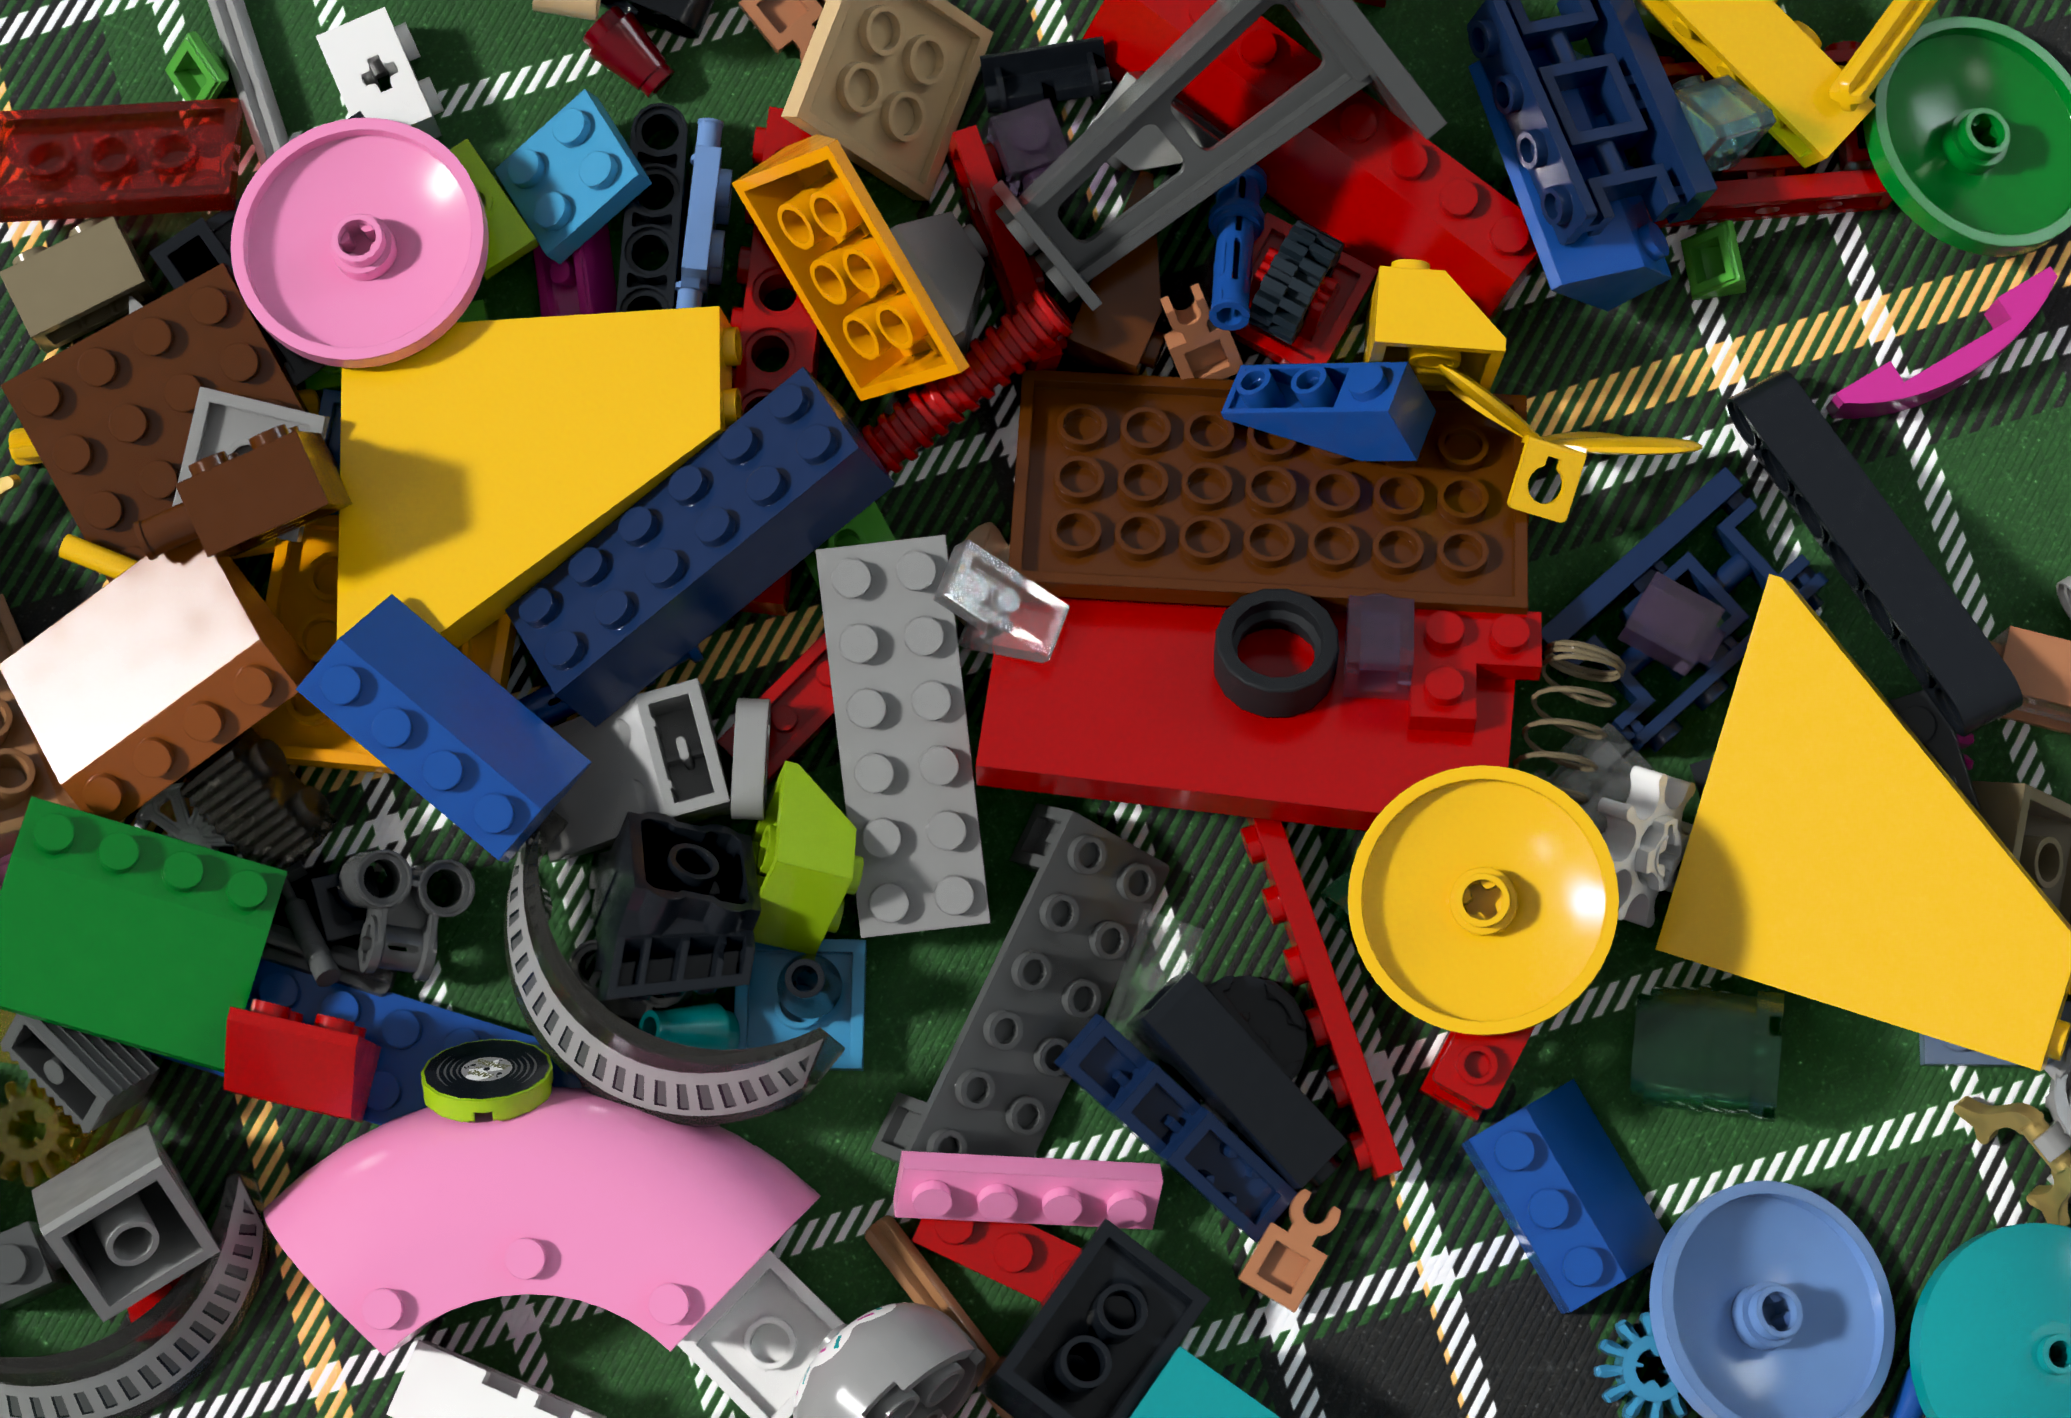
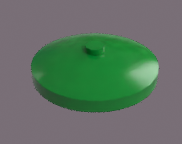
M1957 16L1936 19L1919 26L1869 96L1876 106L1863 119L1866 146L1880 181L1894 202L1914 223L1930 235L1957 249L1983 256L2006 257L2029 253L2041 248L2071 226V76L2037 42L2009 26L1992 20Z

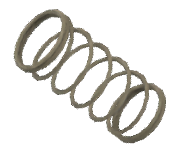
M1555 640L1545 645V651L1543 652L1545 660L1542 662L1541 670L1542 676L1551 686L1540 689L1531 696V705L1543 719L1532 721L1522 728V737L1534 752L1522 754L1513 761V769L1520 770L1519 763L1524 759L1545 757L1568 768L1595 772L1599 770V767L1590 759L1569 753L1541 749L1530 740L1528 730L1534 726L1552 724L1572 734L1597 740L1608 737L1606 731L1586 722L1552 718L1539 708L1537 698L1541 694L1561 692L1573 699L1600 707H1612L1616 705V701L1610 695L1597 690L1559 685L1547 675L1546 665L1550 664L1553 668L1565 674L1597 682H1612L1622 678L1626 665L1618 655L1599 646L1574 640ZM1553 652H1571V653H1564V654L1555 655ZM1564 659L1589 660L1609 665L1616 670L1587 668ZM1577 693H1582V694H1587V695L1595 696V697L1604 699V700H1606V701H1601V700L1592 699V698L1585 697V696L1580 695V694H1577ZM1571 726L1588 729L1596 733L1579 730ZM1567 760L1576 761V762H1579V763H1582V764H1585V765L1573 763V762H1570V761H1567ZM1555 786L1567 795L1574 796L1571 798L1579 805L1590 802L1588 796L1579 791Z

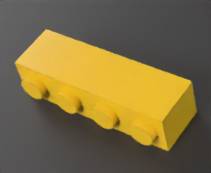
M1637 0L1804 168L1827 159L1876 106L1868 98L1865 103L1859 104L1855 111L1847 112L1841 109L1839 102L1831 100L1830 86L1845 66H1837L1820 49L1822 42L1818 35L1803 22L1793 21L1776 4L1778 0Z

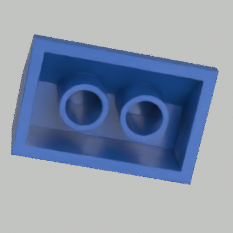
M1574 1079L1461 1144L1561 1314L1576 1310L1655 1262L1666 1233Z

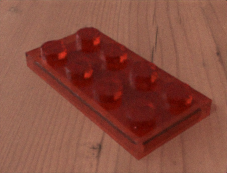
M239 98L0 111V223L235 210L244 116Z

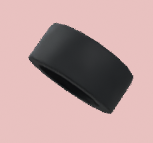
M1261 589L1244 595L1224 611L1216 629L1214 676L1226 697L1242 710L1262 717H1291L1311 710L1327 696L1336 676L1339 656L1338 629L1328 611L1310 596L1289 589ZM1263 629H1282L1297 634L1308 642L1314 650V661L1305 672L1291 677H1268L1252 671L1240 661L1238 645L1247 635Z

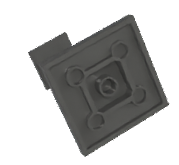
M1217 0L1018 198L1002 179L992 188L1004 203L995 213L1030 256L1039 248L1042 250L1034 259L1069 303L1080 295L1090 309L1094 311L1102 302L1088 285V281L1359 90H1365L1426 140L1445 126L1447 122L1353 0ZM1274 4L1284 5L1321 52V65L1214 146L1209 148L1199 147L1171 111L1172 100ZM1149 124L1156 125L1183 159L1181 169L1093 236L1085 240L1076 239L1058 217L1060 205L1142 127Z

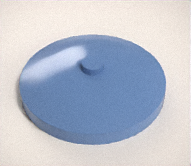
M1767 1180L1750 1181L1725 1188L1699 1200L1677 1219L1665 1236L1655 1259L1650 1281L1649 1308L1652 1332L1658 1353L1671 1381L1682 1397L1702 1418H1861L1871 1407L1887 1379L1892 1363L1896 1332L1894 1305L1887 1277L1874 1249L1859 1228L1839 1208L1814 1192L1796 1185Z

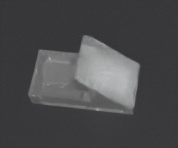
M969 539L954 546L933 599L967 621L959 640L960 646L970 650L1039 663L1050 660L1070 608L1069 605Z

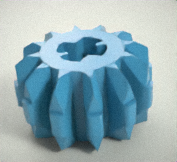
M1650 1312L1640 1314L1639 1335L1627 1320L1623 1319L1615 1323L1616 1332L1624 1342V1345L1621 1346L1612 1340L1602 1339L1598 1349L1604 1354L1614 1357V1365L1605 1364L1594 1367L1595 1377L1608 1378L1615 1376L1617 1384L1604 1391L1602 1394L1603 1400L1606 1403H1612L1619 1400L1625 1394L1629 1397L1622 1409L1623 1418H1636L1644 1402L1646 1418H1663V1402L1670 1413L1676 1418H1682L1687 1415L1686 1405L1678 1395L1679 1391L1671 1381L1666 1370H1658L1659 1374L1664 1375V1379L1659 1385L1654 1380L1640 1381L1637 1376L1636 1368L1644 1367V1364L1637 1362L1642 1353L1648 1358L1660 1356L1652 1332Z

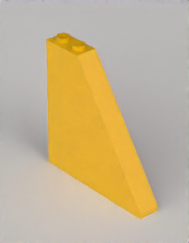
M720 306L456 322L443 336L431 345L399 361L366 368L342 367L340 478L352 505L339 510L337 640L391 594L457 649L506 614L505 609L742 417L740 391L738 388H732V366L741 365L742 343L739 328L731 327Z
M1769 574L1655 950L2037 1071L2045 1069L2048 1058L2060 1061L2071 1029L2070 1022L2060 1020L2068 994L2071 995V925L1795 586L1782 577Z

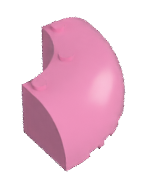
M552 1086V1093L547 1101L534 1110L510 1120L493 1121L492 1112L475 1113V1122H459L442 1117L429 1107L392 1119L346 1143L304 1172L264 1208L263 1214L271 1233L296 1267L324 1298L383 1356L410 1342L427 1325L451 1310L486 1299L525 1294L558 1296L604 1308L629 1320L671 1351L821 1195L781 1161L756 1145H752L742 1137L701 1116L676 1115L646 1109L621 1100L603 1090Z

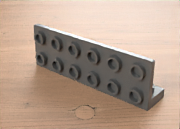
M1037 803L1010 858L1011 862L1030 872L1037 873L928 1101L924 1102L898 1092L870 1151L897 1164L900 1163L902 1151L1034 1157L1071 1080L1054 1061L1095 1014L1101 1016L1170 869L1166 863L1074 811Z

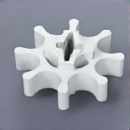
M1636 765L1630 772L1631 789L1626 803L1603 797L1598 803V811L1604 814L1607 819V828L1601 835L1608 846L1617 876L1619 892L1618 920H1626L1650 928L1655 921L1654 905L1659 891L1665 890L1672 893L1678 876L1677 867L1683 859L1693 824L1682 821V815L1686 804L1695 793L1696 786L1692 782Z

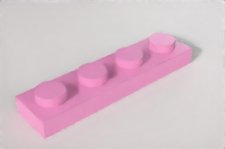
M902 1151L893 1197L894 1214L897 1218L1099 1227L1107 1219L1118 1228L1152 1230L1162 1190L1163 1177L1161 1165L1154 1163Z

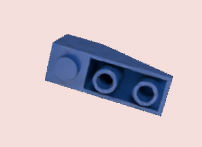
M1408 361L1241 365L1221 411L1224 420L1358 461H1417L1436 413Z

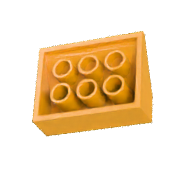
M816 134L788 145L732 182L737 194L860 401L956 375L970 367L837 139Z

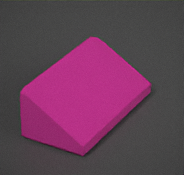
M608 223L561 264L547 257L540 245L533 249L541 317L616 312L617 293Z

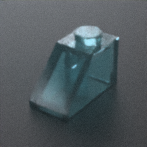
M1695 75L1672 85L1711 173L1735 167L1776 123L1772 110L1729 75L1705 81L1703 75Z

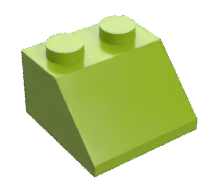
M785 761L766 802L765 820H758L751 835L761 903V914L753 929L754 941L806 954H816L826 933L837 932L844 911V897L846 894H856L863 873L864 859L861 856L855 855L857 828L798 763Z

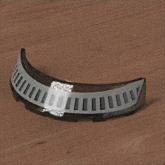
M552 810L519 849L506 898L504 944L509 977L517 1003L534 1037L554 1063L566 1074L575 1075L580 1080L582 1088L592 1095L635 1108L676 1124L692 1127H717L719 1124L742 1121L772 1111L778 1113L804 1101L845 1050L843 1045L821 1027L799 1037L762 1047L732 1050L691 1047L661 1039L634 1027L601 1004L578 980L562 956L551 933L548 922L551 918L552 902L550 894L540 882L538 874L542 857L568 824L564 818Z
M242 1170L227 1174L223 1198L210 1231L221 1252L186 1272L164 1298L137 1320L99 1341L70 1351L36 1357H0V1418H137L164 1405L194 1384V1380L214 1362L222 1351L227 1350L245 1323L244 1318L256 1295L264 1267L269 1262L273 1234L264 1218V1204L254 1174Z

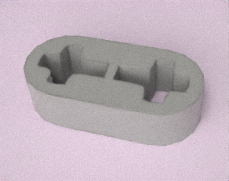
M737 698L731 782V819L765 820L771 727L770 699Z

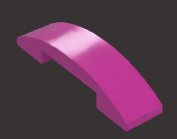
M2050 266L1997 297L1984 313L1993 330L1904 382L1892 362L1889 361L1837 392L1826 406V410L1831 418L1837 419L1877 417L1917 407L1958 388L1979 374L2010 346L2037 314L2058 276Z

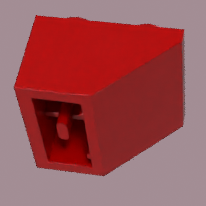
M256 999L252 1000L250 1011L230 1006L226 1025L223 1090L237 1095L350 1121L363 1122L381 1051L380 1046L365 1039L366 1028L356 1026V1023L322 1014L316 1015L314 1025L302 1023L304 1014L291 1011L292 1008Z

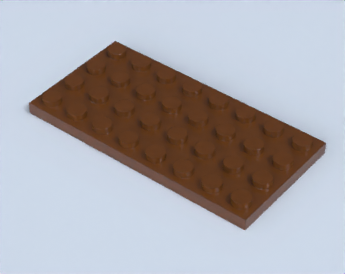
M1026 369L1022 374L1007 594L1231 606L1240 597L1261 589H1289L1310 596L1323 608L1331 612L1410 616L1411 609L1527 615L1528 518L1527 513L1512 509L1507 505V499L1524 443L1521 442V437L1472 409L1458 399L1451 391L1424 390L1436 413L1417 461H1358L1224 420L1221 411L1234 380L1181 379L1180 377L1052 370L1035 371L1033 369ZM1493 394L1527 422V395Z

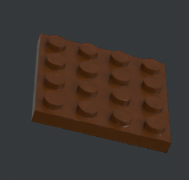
M225 263L214 267L0 385L85 540L138 561L146 555L137 540L133 523L171 508L176 492L175 484L178 483L200 386L309 412L262 325L246 305L232 270ZM326 444V447L340 476V468ZM106 576L108 582L113 580V578Z

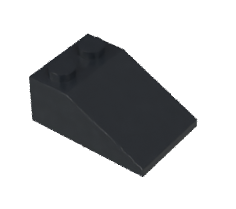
M1105 1219L1010 1342L977 1390L1014 1418H1129L1211 1298L1109 1220Z

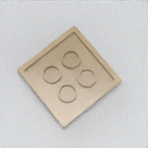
M826 0L781 117L811 136L819 134L837 139L849 160L912 200L929 201L948 153L952 133L958 127L981 67L980 56L985 55L993 32L947 0Z

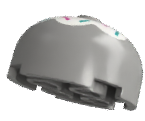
M903 1302L885 1305L865 1313L849 1325L842 1324L824 1338L818 1348L819 1353L807 1368L795 1396L793 1418H941L942 1414L947 1418H953L967 1401L980 1380L985 1368L986 1356L977 1348L975 1342L958 1324L943 1312L919 1303Z

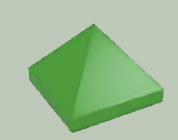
M196 31L189 32L165 69V72L197 119L206 116L229 80V66Z

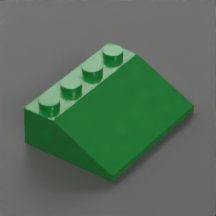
M31 796L0 891V1009L224 1073L226 1025L230 1006L244 1010L246 1008L288 871Z

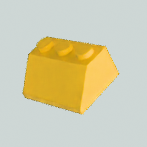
M1399 259L1393 261L1391 266H1380L1366 316L1363 362L1408 361L1424 390L1450 391L1445 386V382H1452L1438 367L1440 364H1445L1467 375L1490 391L1506 352V337L1445 270H1432L1429 263L1416 259Z

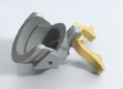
M2071 1043L2065 1046L2060 1061L2049 1058L2044 1069L2052 1078L2049 1094L2045 1097V1107L2050 1111L2051 1123L2048 1124L2046 1122L2044 1114L2038 1109L2020 1102L1992 1106L1978 1102L1969 1096H1964L1953 1108L1958 1116L1974 1127L1976 1138L1981 1144H1988L2001 1128H2011L2025 1136L2051 1168V1174L2054 1179L2053 1185L2036 1186L2027 1195V1202L2042 1211L2047 1223L2066 1227L2070 1224L2068 1200L2071 1195V1151L2068 1149L2071 1147Z

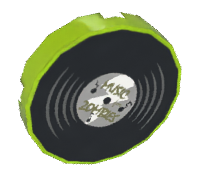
M502 1039L465 1042L445 1049L429 1059L421 1071L425 1105L442 1117L468 1123L470 1121L475 1122V1113L492 1112L493 1121H505L534 1110L549 1099L554 1079L553 1066L547 1053L535 1045L517 1040Z

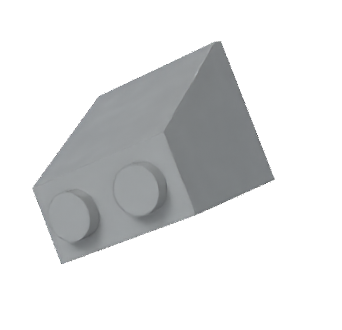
M147 1122L31 1190L39 1229L43 1237L103 1323L221 1252L175 1164Z

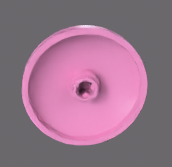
M380 118L344 119L323 124L293 138L270 156L255 173L240 199L234 217L231 233V261L236 283L246 305L263 328L287 349L304 358L329 366L344 368L381 366L409 357L428 347L443 336L466 311L480 286L486 267L489 246L488 222L479 192L466 169L457 157L434 137L420 129L393 120Z

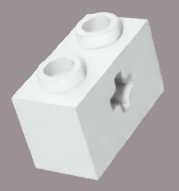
M383 7L316 36L350 117L361 111L365 118L393 120L420 129L434 138L442 136L434 115L443 112L444 108L430 77L418 81L410 61L421 56L406 22L394 27L386 8ZM389 75L393 88L381 92L378 79Z

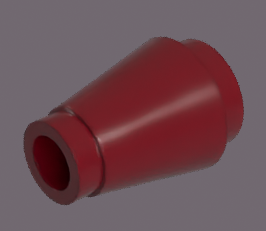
M617 5L605 12L591 26L582 39L591 49L589 53L591 58L637 90H641L648 98L655 95L675 73L667 64V61L634 13L629 12L625 14Z

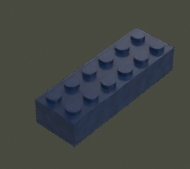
M802 367L505 609L555 696L594 727H597L895 485V482L840 403Z

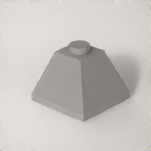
M952 211L895 225L890 228V231L960 351L966 354L970 348L985 284V262L983 259L989 256L985 243L972 224L969 223L962 228Z

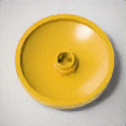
M1466 766L1434 774L1413 784L1386 805L1374 819L1357 849L1351 869L1348 887L1349 921L1358 953L1367 970L1381 989L1401 1008L1433 1026L1467 1035H1503L1525 1030L1553 1018L1578 999L1593 982L1610 952L1616 933L1619 913L1618 881L1611 854L1599 829L1579 804L1565 792L1537 776L1520 770L1500 766Z

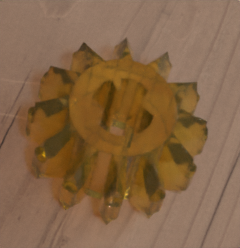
M30 1079L26 1091L17 1082L10 1081L5 1084V1094L9 1103L6 1105L0 1102V1161L3 1160L0 1166V1177L2 1179L13 1181V1179L21 1174L25 1186L36 1188L40 1185L44 1172L51 1179L65 1171L61 1161L63 1158L75 1164L85 1159V1155L72 1146L75 1139H91L92 1132L82 1133L81 1126L73 1124L72 1116L64 1114L63 1106H56L54 1097H47L45 1088H38L36 1079ZM36 1122L46 1125L44 1139L37 1137L34 1138V1141L25 1139L24 1132L27 1124L36 1126Z

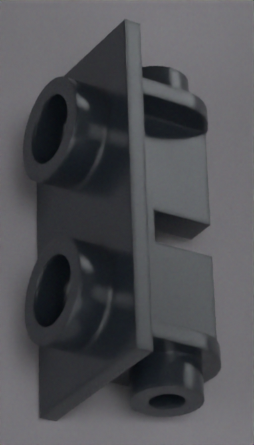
M1103 36L980 56L988 113L1001 111L1002 115H1006L1010 109L1093 96L1094 100H1099L1102 94H1109L1112 91L1109 67L1106 64Z

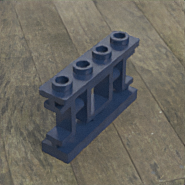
M1485 0L1467 24L1470 48L1473 54L1481 61L1492 87L1494 103L1497 109L1504 114L1516 142L1518 158L1521 164L1528 169L1541 199L1542 213L1546 221L1552 225L1561 245L1575 243L1582 233L1587 232L1588 237L1599 235L1615 217L1609 202L1638 195L1642 196L1653 223L1663 221L1665 218H1667L1669 224L1690 220L1718 188L1634 1L1559 0L1556 5L1561 16L1529 21L1520 0ZM1586 37L1594 57L1578 60L1570 42L1584 40ZM1545 48L1552 65L1539 67L1535 70L1527 51ZM1592 85L1610 125L1578 132L1561 91ZM1635 146L1644 167L1627 170L1619 151L1632 149ZM1593 157L1601 176L1589 178L1584 182L1575 160Z
M1726 467L1542 628V658L1544 659L1545 645L1555 640H1574L1628 591L1636 597L1621 611L1618 617L1634 633L1638 640L1619 656L1626 665L1624 676L1611 682L1631 705L1609 726L1617 736L1620 734L1628 743L1625 747L1633 756L1646 745L1657 753L1684 728L1676 718L1693 703L1703 712L1731 686L1723 677L1739 662H1743L1751 633L1740 643L1731 636L1748 620L1749 616L1729 593L1748 576L1763 591L1769 574L1790 581L1814 611L1818 610L1825 603L1817 593L1827 584L1829 579L1821 571L1816 574L1808 566L1810 562L1803 554L1778 574L1737 530L1755 512L1758 506L1750 497L1746 499L1739 492L1743 485ZM1721 509L1729 515L1714 529L1711 535L1732 557L1712 575L1689 551L1670 568L1663 563L1664 559ZM1681 577L1694 588L1724 621L1720 627L1686 657L1674 647L1643 613L1648 606ZM1595 634L1585 642L1609 650ZM1553 652V653H1554L1555 655H1558V654L1571 653V652ZM1656 658L1678 682L1699 665L1705 674L1644 727L1637 718L1649 709L1656 700L1634 677ZM1564 659L1565 661L1574 663L1579 666H1582L1587 661L1578 659ZM1591 661L1599 670H1616L1609 665ZM1557 670L1565 679L1570 676Z

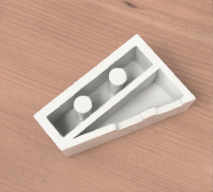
M421 1340L417 1342L386 1414L393 1418H607V1416L430 1341Z

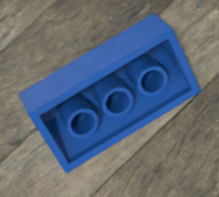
M1545 48L1527 51L1535 70L1539 67L1552 65ZM1574 50L1578 60L1591 57ZM1479 60L1468 66L1551 291L1599 309L1610 311L1671 279L1672 276L1665 257L1669 255L1667 240L1658 225L1650 220L1641 195L1610 201L1609 203L1615 217L1599 235L1588 237L1587 232L1582 233L1575 243L1566 245L1559 243L1552 225L1546 221L1542 213L1541 199L1528 169L1521 164L1518 158L1516 142L1504 114L1497 109L1494 103L1492 87L1481 61ZM1592 85L1561 91L1578 132L1610 125ZM1624 150L1619 151L1626 169H1635L1629 165ZM1593 157L1575 160L1584 182L1589 178L1601 176Z
M393 594L342 635L295 689L493 857L502 862L508 863L593 763Z

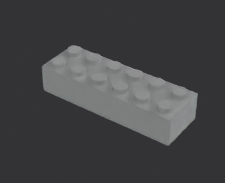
M946 535L816 549L846 815L857 828L855 855L861 856L864 859L863 873L856 892L861 938L990 923V911Z

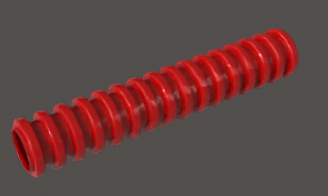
M1036 288L1031 292L1032 301L1028 304L1024 301L1016 304L1018 312L1013 316L1005 313L1000 318L1002 325L997 329L993 326L985 329L987 337L982 341L974 338L970 342L971 350L966 354L961 351L970 366L962 373L924 383L925 387L920 391L912 388L908 392L910 399L907 402L896 401L893 404L894 412L888 415L883 412L877 417L879 424L876 427L867 425L862 429L863 438L888 473L891 471L897 474L903 470L902 462L904 460L914 461L919 457L917 450L920 447L931 448L934 445L933 437L935 435L946 436L949 433L948 425L950 423L960 424L965 420L963 413L966 410L977 411L980 408L979 400L981 398L992 399L996 395L994 388L997 385L1008 386L1011 383L1009 376L1012 373L1023 374L1026 371L1025 363L1030 359L1034 362L1039 361L1042 358L1040 351L1043 348L1047 347L1052 350L1057 346L1056 338L1062 334L1065 337H1069L1073 333L1070 319L1047 291Z

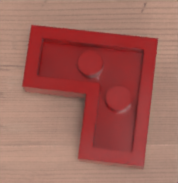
M1411 609L1409 618L1408 729L1474 733L1477 720V678L1539 681L1542 670V612L1527 611V615Z

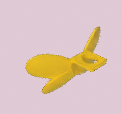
M1445 364L1438 366L1440 371L1452 382H1445V386L1458 399L1522 438L1521 442L1524 443V448L1507 499V505L1515 510L1559 523L1565 522L1568 518L1587 453L1608 455H1674L1695 452L1702 449L1703 446L1692 440L1667 437L1622 436L1605 432L1578 431L1540 436L1516 412L1472 378ZM1548 456L1558 459L1556 471L1560 474L1562 481L1561 490L1552 501L1539 503L1529 493V479L1535 470L1546 465Z

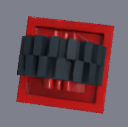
M1267 212L1264 230L1257 240L1254 241L1249 322L1242 329L1230 331L1234 340L1279 364L1329 363L1374 282L1378 270L1343 252L1345 243L1301 220H1298L1295 225H1291Z

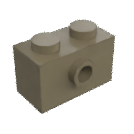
M113 216L105 220L101 218L87 220L74 227L69 233V238L49 248L38 246L28 249L14 258L12 261L13 266L0 271V276L31 339L46 354L128 314L130 296L135 298L142 306L159 298L128 234Z

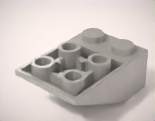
M698 678L637 694L597 727H594L582 716L551 727L593 762L540 824L551 863L612 847L621 830L627 812L638 814L659 812L672 817L678 822L696 824L731 814V790L705 692Z

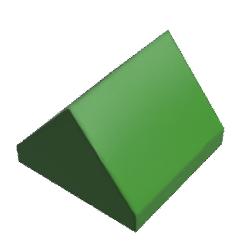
M1726 220L1680 240L1692 300H1704L1746 292V280L1733 221Z

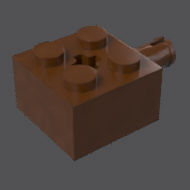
M283 424L250 438L249 443L253 450L242 455H239V452L227 455L225 451H222L189 465L188 468L192 477L175 484L183 502L147 519L138 520L133 523L135 535L149 560H154L163 553L199 538L208 558L237 556L352 505L321 433L300 431L298 426L287 429L286 425Z

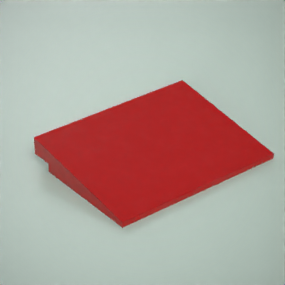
M1007 567L975 765L977 785L1367 831L1374 819L1395 797L1413 784L1429 776L1466 766L1485 765L1506 768L1509 766L1515 679L1477 678V720L1474 733L1408 729L1410 616L1328 611L1338 629L1339 656L1336 676L1327 696L1311 710L1291 717H1262L1242 710L1226 697L1214 676L1216 629L1224 611L1230 606L1007 594ZM1263 629L1247 635L1240 641L1238 657L1247 667L1259 674L1268 677H1291L1305 672L1313 664L1314 650L1308 642L1297 634L1282 629ZM1345 634H1346V654H1345Z

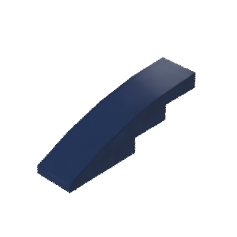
M1095 1014L1054 1061L1062 1071L1254 1242L1257 1243L1269 1223H1274L1297 1194L1286 1181L1211 1111L1202 1107L1165 1071L1146 1058L1102 1016Z

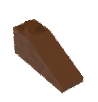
M1143 170L1140 171L1122 213L1154 190L1153 174ZM1157 233L1093 278L1090 287L1102 304L1092 311L1083 300L1072 325L1073 333L1067 337L1068 355L1113 374L1140 375L1143 366L1151 369L1155 368L1166 343L1163 334L1166 333L1159 331L1162 307L1160 301Z

